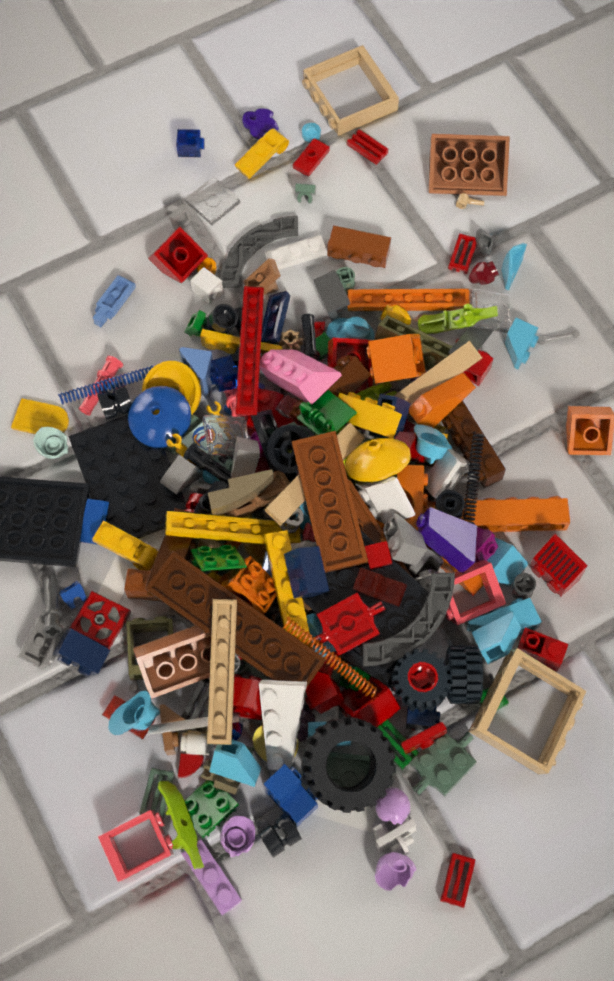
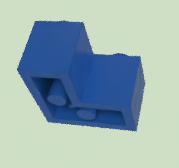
M284 764L263 784L267 795L284 813H287L295 826L298 827L318 808V803L316 802L318 799L311 793L309 788L305 790L302 787V780L300 779L302 776L293 766L289 769Z

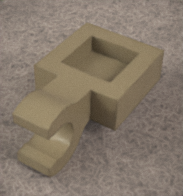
M206 760L201 777L214 781V787L236 795L242 783L209 772L212 761Z

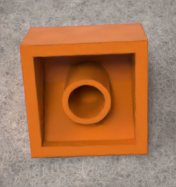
M568 406L566 423L568 454L611 455L614 432V412L611 407Z

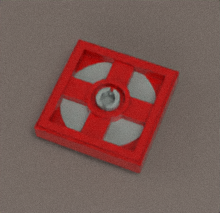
M91 591L70 628L110 649L131 614V610Z

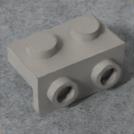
M427 548L416 566L408 564L407 569L411 576L416 579L419 576L418 573L422 572L424 568L438 572L444 560L433 549Z
M41 616L34 623L17 657L40 669H44L47 665L51 666L56 656L53 653L67 627L62 625L63 634L61 636L47 638L42 633L45 624Z

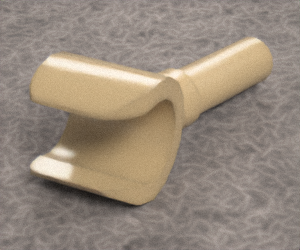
M462 193L459 195L456 207L464 209L467 204L484 206V201L471 199L467 194Z

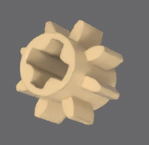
M289 329L285 333L282 332L278 345L282 346V350H298L301 352L300 346L303 345V338H300L299 331L295 332Z

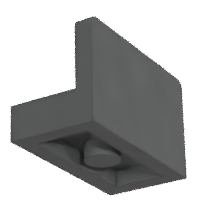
M333 270L313 280L332 321L339 318L337 310L350 305V300L336 271Z

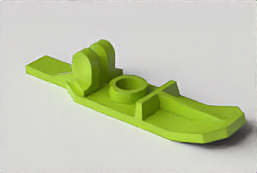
M465 304L462 309L448 312L444 310V313L423 315L418 319V330L426 334H436L470 327L479 320L498 316L497 306L473 308L471 304Z
M160 781L158 789L165 798L168 807L166 815H171L173 826L177 832V838L172 841V848L184 849L190 857L193 868L201 869L204 865L197 848V834L183 796L171 782Z

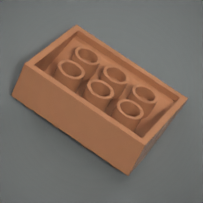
M431 134L429 194L460 195L465 193L467 195L507 196L510 136Z

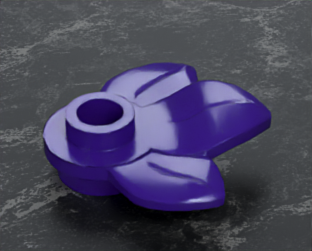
M260 108L255 112L248 111L242 117L244 127L250 130V134L256 139L262 138L265 133L273 128L277 131L279 130L277 122L272 118L274 112L269 109Z

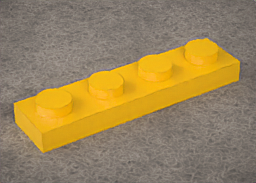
M202 329L200 335L201 344L209 350L217 349L228 354H234L237 348L240 347V337ZM261 342L262 356L271 349L282 350V346Z

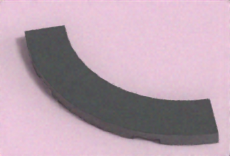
M298 216L273 219V222L264 225L260 224L243 235L230 249L229 255L222 265L219 279L222 280L223 288H239L241 274L245 265L263 246L281 238L298 236Z
M431 573L430 591L419 615L398 634L381 641L363 643V667L378 666L399 660L404 657L405 653L409 652L411 654L413 650L421 647L434 634L449 608L453 595L455 573Z

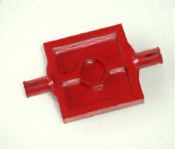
M357 592L320 612L317 616L322 623L323 633L316 636V640H319V644L329 641L340 656L374 638L380 633L374 624L373 616L385 610L382 602L380 601L368 608L362 602Z

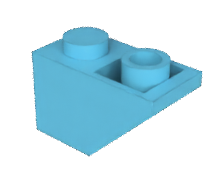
M515 318L505 340V346L516 369H519L522 363L526 364L530 356V352H528L530 347L534 348L539 339V336H537L538 327L519 318Z
M511 612L471 633L487 664H490L510 653L521 627L514 613Z
M232 740L231 745L217 744L209 772L255 787L261 767L244 743Z

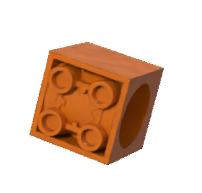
M406 334L368 341L367 354L369 359L372 360L373 366L370 369L372 379L375 380V384L420 377L426 373L420 334Z
M249 556L244 560L247 568L231 569L220 578L218 583L264 615L277 596L274 581L261 565Z

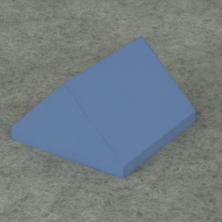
M180 348L181 362L188 365L196 373L201 385V394L207 399L210 395L215 373L212 351Z

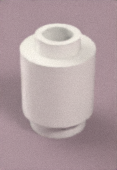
M189 730L188 733H182L181 751H185L186 754L209 756L210 751H214L215 744H207V732Z

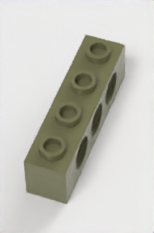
M388 315L378 325L374 340L406 334H420L425 370L427 371L450 355L448 352L453 347Z

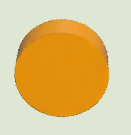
M209 257L197 267V272L203 267L214 275L217 271L216 262Z

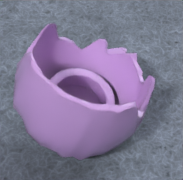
M394 787L387 788L385 791L387 795L383 799L380 797L376 801L375 810L382 821L390 820L394 825L397 823L402 824L410 813V801L402 790Z
M236 815L227 820L222 826L220 841L224 850L230 854V857L239 856L242 852L247 853L250 851L254 844L256 833L253 821L245 816Z
M397 852L386 853L378 860L375 871L376 883L387 891H391L397 885L406 887L408 881L413 877L414 871H416V866L405 855Z

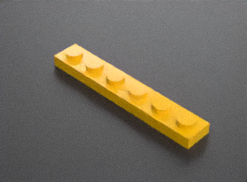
M167 511L166 535L265 544V534L283 531L276 521L173 511ZM300 525L296 532L288 534L290 544L301 543Z
M288 530L265 534L264 539L283 627L288 621L286 618L290 617V620H294V623H298V626H301V629H305V632L308 631V635H310L302 598H293L284 554L292 551ZM291 623L284 629L285 631H287ZM293 626L288 633H291L295 626ZM299 628L292 634V636H294L297 633ZM302 632L298 634V636L296 637L297 639L300 637ZM306 634L300 639L301 642L305 638Z

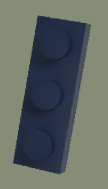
M287 291L269 296L262 323L261 342L269 344L280 342L291 297Z

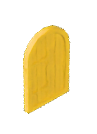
M21 398L11 429L36 434L40 428L48 426L59 429L63 433L69 426V417L63 408Z

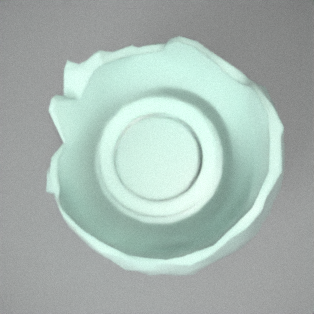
M47 426L40 428L36 432L33 442L40 455L48 459H55L68 453V439L61 430Z

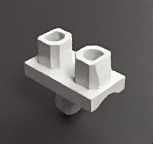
M407 817L402 824L397 823L395 825L396 829L391 832L388 831L384 823H380L373 828L376 847L380 853L391 847L392 852L401 850L405 856L410 853L407 846L412 844L414 840L409 835L417 831L415 827L417 824L413 818L409 820Z

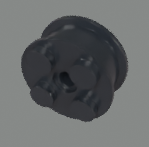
M284 425L276 429L271 435L267 446L271 464L283 473H299L292 441L316 436L315 433L301 425Z

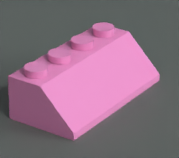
M271 349L260 360V369L270 382L305 402H309L311 405L342 376L340 372L298 350Z

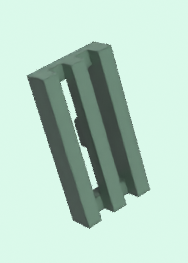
M151 768L139 815L147 812L146 809L155 775L159 774L158 783L164 781L165 776H168L167 781L173 783L174 772ZM158 783L150 809L155 812L160 796ZM162 797L159 809L162 818H164L167 806L164 797Z

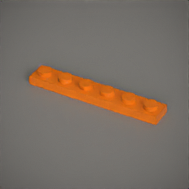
M469 289L348 290V298L350 300L348 311H383L386 305L391 307L398 305L406 311H451L462 309L465 304H470Z

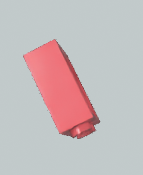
M482 560L473 564L464 573L454 572V585L480 574L490 601L459 614L452 595L445 616L448 621L460 625L506 604L490 562Z
M149 810L98 837L118 882L174 854L172 850L173 840L169 834L165 835L162 829L165 823L159 812L155 813L154 810ZM150 819L164 852L128 870L113 837Z

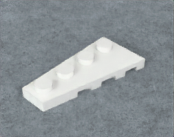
M261 680L259 683L268 769L279 770L284 764L289 769L293 766L307 682Z

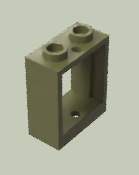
M158 616L154 620L134 618L132 621L127 622L130 681L144 680L139 665L135 664V653L133 650L135 648L134 633L167 631L168 635L174 633L172 618L166 616Z

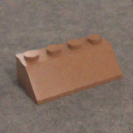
M197 626L133 648L151 699L210 677L211 636Z

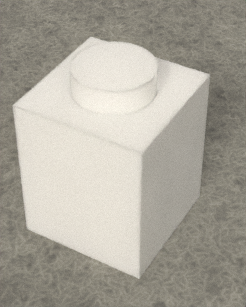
M204 267L190 280L192 291L209 304L219 299L223 293L222 280Z

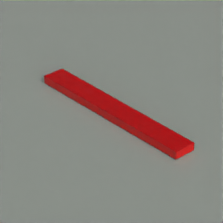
M244 286L235 414L257 415L264 287Z

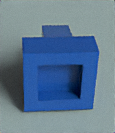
M78 580L59 591L64 602L72 610L76 608L73 603L75 597H80L83 602L87 599L84 589Z

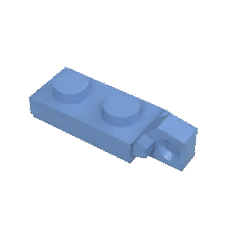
M118 275L96 303V314L93 316L94 324L102 327L107 319L111 320L135 290L136 284Z

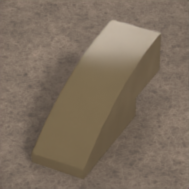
M272 469L228 479L229 488L209 492L208 497L212 515H220L234 510L258 496L274 481Z

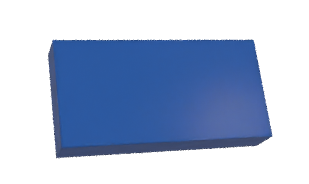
M87 499L81 542L98 545L92 541V538L103 520L106 521L109 502Z

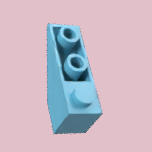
M518 598L507 607L503 608L501 606L490 611L489 614L471 619L467 623L466 630L473 632L511 612L514 613L521 627L518 636L523 634L525 627L531 630L538 629L542 621L531 598L525 600Z

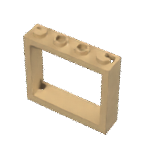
M363 45L303 70L304 80H302L304 88L309 90L313 102H317L322 116H326L330 128L335 130L338 136L398 111L399 97ZM359 64L383 101L339 119L316 82Z
M518 648L512 649L505 656L468 732L538 775L548 774L552 766L556 765L555 758L566 743L565 737L567 732L575 724L574 717L583 706L582 700L586 691ZM518 665L568 696L538 761L487 731Z

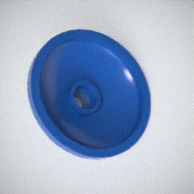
M167 386L152 387L140 393L131 404L128 414L129 427L132 434L142 444L153 448L168 447L166 443L168 439L173 444L176 443V439L172 434H178L182 438L188 431L191 423V408L184 395L178 390ZM155 410H160L159 414L153 415Z

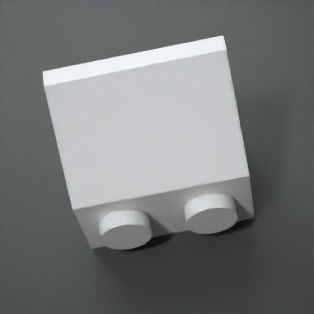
M448 449L442 459L435 460L434 466L432 468L429 467L425 472L428 473V486L424 487L436 499L441 492L454 489L470 464L468 460L452 449Z
M392 476L374 482H356L359 489L358 493L367 504L374 518L385 524L389 521L393 513L398 514L403 519L416 515L396 477Z

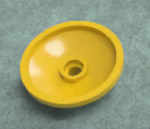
M164 361L155 365L148 372L143 382L142 392L156 386L178 389L190 405L191 416L194 414L201 399V385L196 373L188 365L179 361ZM155 410L153 415L159 414L160 410Z
M394 438L372 439L359 445L349 454L345 461V469L347 474L357 481L374 482L387 479L396 475L408 465L411 459L410 449L404 442Z

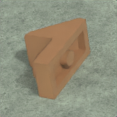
M271 258L267 259L244 280L245 286L264 287V295L278 291L276 280L281 275L276 261Z
M159 705L161 723L185 720L166 705ZM174 731L163 733L164 751L167 756L176 754V747H179L178 733H174Z

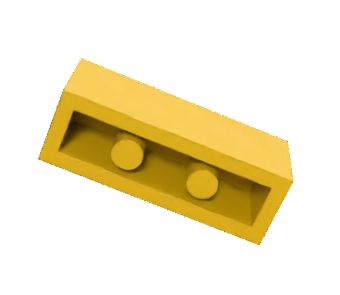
M349 392L348 395L339 393L338 398L357 412L347 424L351 423L353 426L388 438H394L402 414L394 411L395 406L386 403L379 406L377 405L378 401L368 397L363 401L360 400V395Z

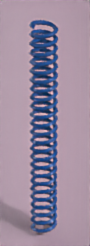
M151 365L138 371L135 370V372L131 371V373L128 372L127 374L124 373L123 375L120 374L115 378H108V380L104 379L100 383L96 382V384L92 383V385L77 387L72 391L61 392L58 396L60 397L61 404L64 405L62 395L65 402L68 403L66 393L69 401L72 402L70 392L74 401H76L74 391L76 392L77 399L80 400L78 390L83 399L82 389L84 390L85 397H88L86 387L89 396H92L90 386L95 395L96 392L99 394L100 391L102 393L104 390L107 391V386L111 391V385L114 389L115 385L119 387V384L123 386L124 383L126 386L127 382L129 385L131 382L134 384L135 381L138 382V378L140 381H142V377L145 379V373L146 375L148 374L147 369L150 371L153 366Z

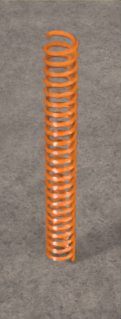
M290 617L286 618L288 619V621L283 627V629H285L291 623L290 627L287 629V632H289L290 629L293 626H295L293 631L290 633L292 635L299 628L297 633L294 635L295 638L298 636L300 632H302V634L298 638V640L300 641V639L306 634L305 638L302 640V643H304L305 640L309 638L308 642L305 644L308 646V644L313 640L309 648H312L313 645L316 644L315 648L313 649L314 651L320 646L319 650L316 653L319 654L320 651L324 649V651L321 654L322 657L327 651L328 653L324 658L327 659V657L331 655L326 664H329L330 661L335 657L334 661L330 664V667H332L335 664V662L338 661L336 666L333 668L334 670H336L337 667L342 663L341 667L337 670V673H339L342 670V668L346 666L345 669L342 671L341 676H343L344 673L349 669L348 673L344 676V679H346L349 676V674L353 672V674L348 679V682H350L352 678L357 674L356 678L351 682V685H353L356 682V680L360 677V680L356 683L355 688L358 687L361 681L364 680L363 684H361V686L358 689L361 690L366 683H368L367 686L362 690V693H365L368 687L371 686V688L367 691L366 696H368L374 688L375 690L371 697L375 695L377 687H373V684H370L369 681H366V678H362V675H359V672H355V669H352L351 666L348 667V663L344 664L345 662L341 661V658H337V655H334V652H330V649H327L326 646H323V643L319 644V640H316L315 637L312 638V634L308 635V631L305 632V629H301V626H298V623H294V620H290Z

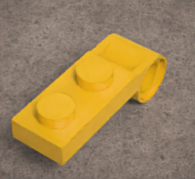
M276 129L269 130L235 164L236 169L250 179L275 153H283L289 145V140Z
M104 520L92 538L93 542L132 562L139 570L151 571L158 554V550Z

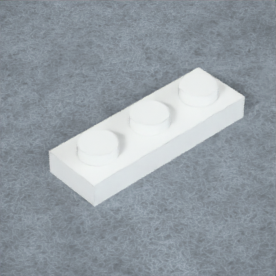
M321 235L265 252L266 260L269 258L274 259L278 270L327 255V249Z

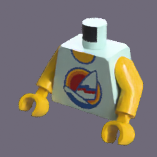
M214 401L217 407L214 412L209 405L206 408L208 413L214 415L213 418L209 416L183 439L178 434H172L176 439V443L173 444L170 439L166 443L169 447H175L176 452L184 458V454L189 446L195 442L201 450L207 454L211 453L214 457L213 460L225 467L227 460L232 461L227 455V446L231 441V434L227 421L223 414L219 413L221 405L219 402ZM189 459L187 460V461H189L190 463H192L193 465H196V464H195L194 462H192L191 460H189Z

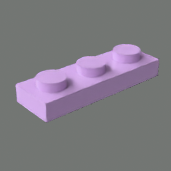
M199 840L197 848L204 865L203 868L194 869L188 853L184 851L181 854L223 916L241 903L242 900L203 841Z

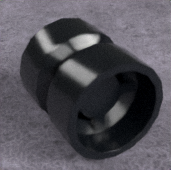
M220 304L204 320L203 327L205 330L228 334L237 324V312L230 305Z
M125 385L114 388L112 393L105 391L97 394L106 420L117 417L119 412L122 414L129 412L132 402Z
M446 490L438 495L434 509L461 519L465 500L459 492Z
M286 812L275 818L273 825L268 823L257 830L273 858L285 851L286 845L291 847L302 839ZM281 828L286 835L282 839L277 833V830Z

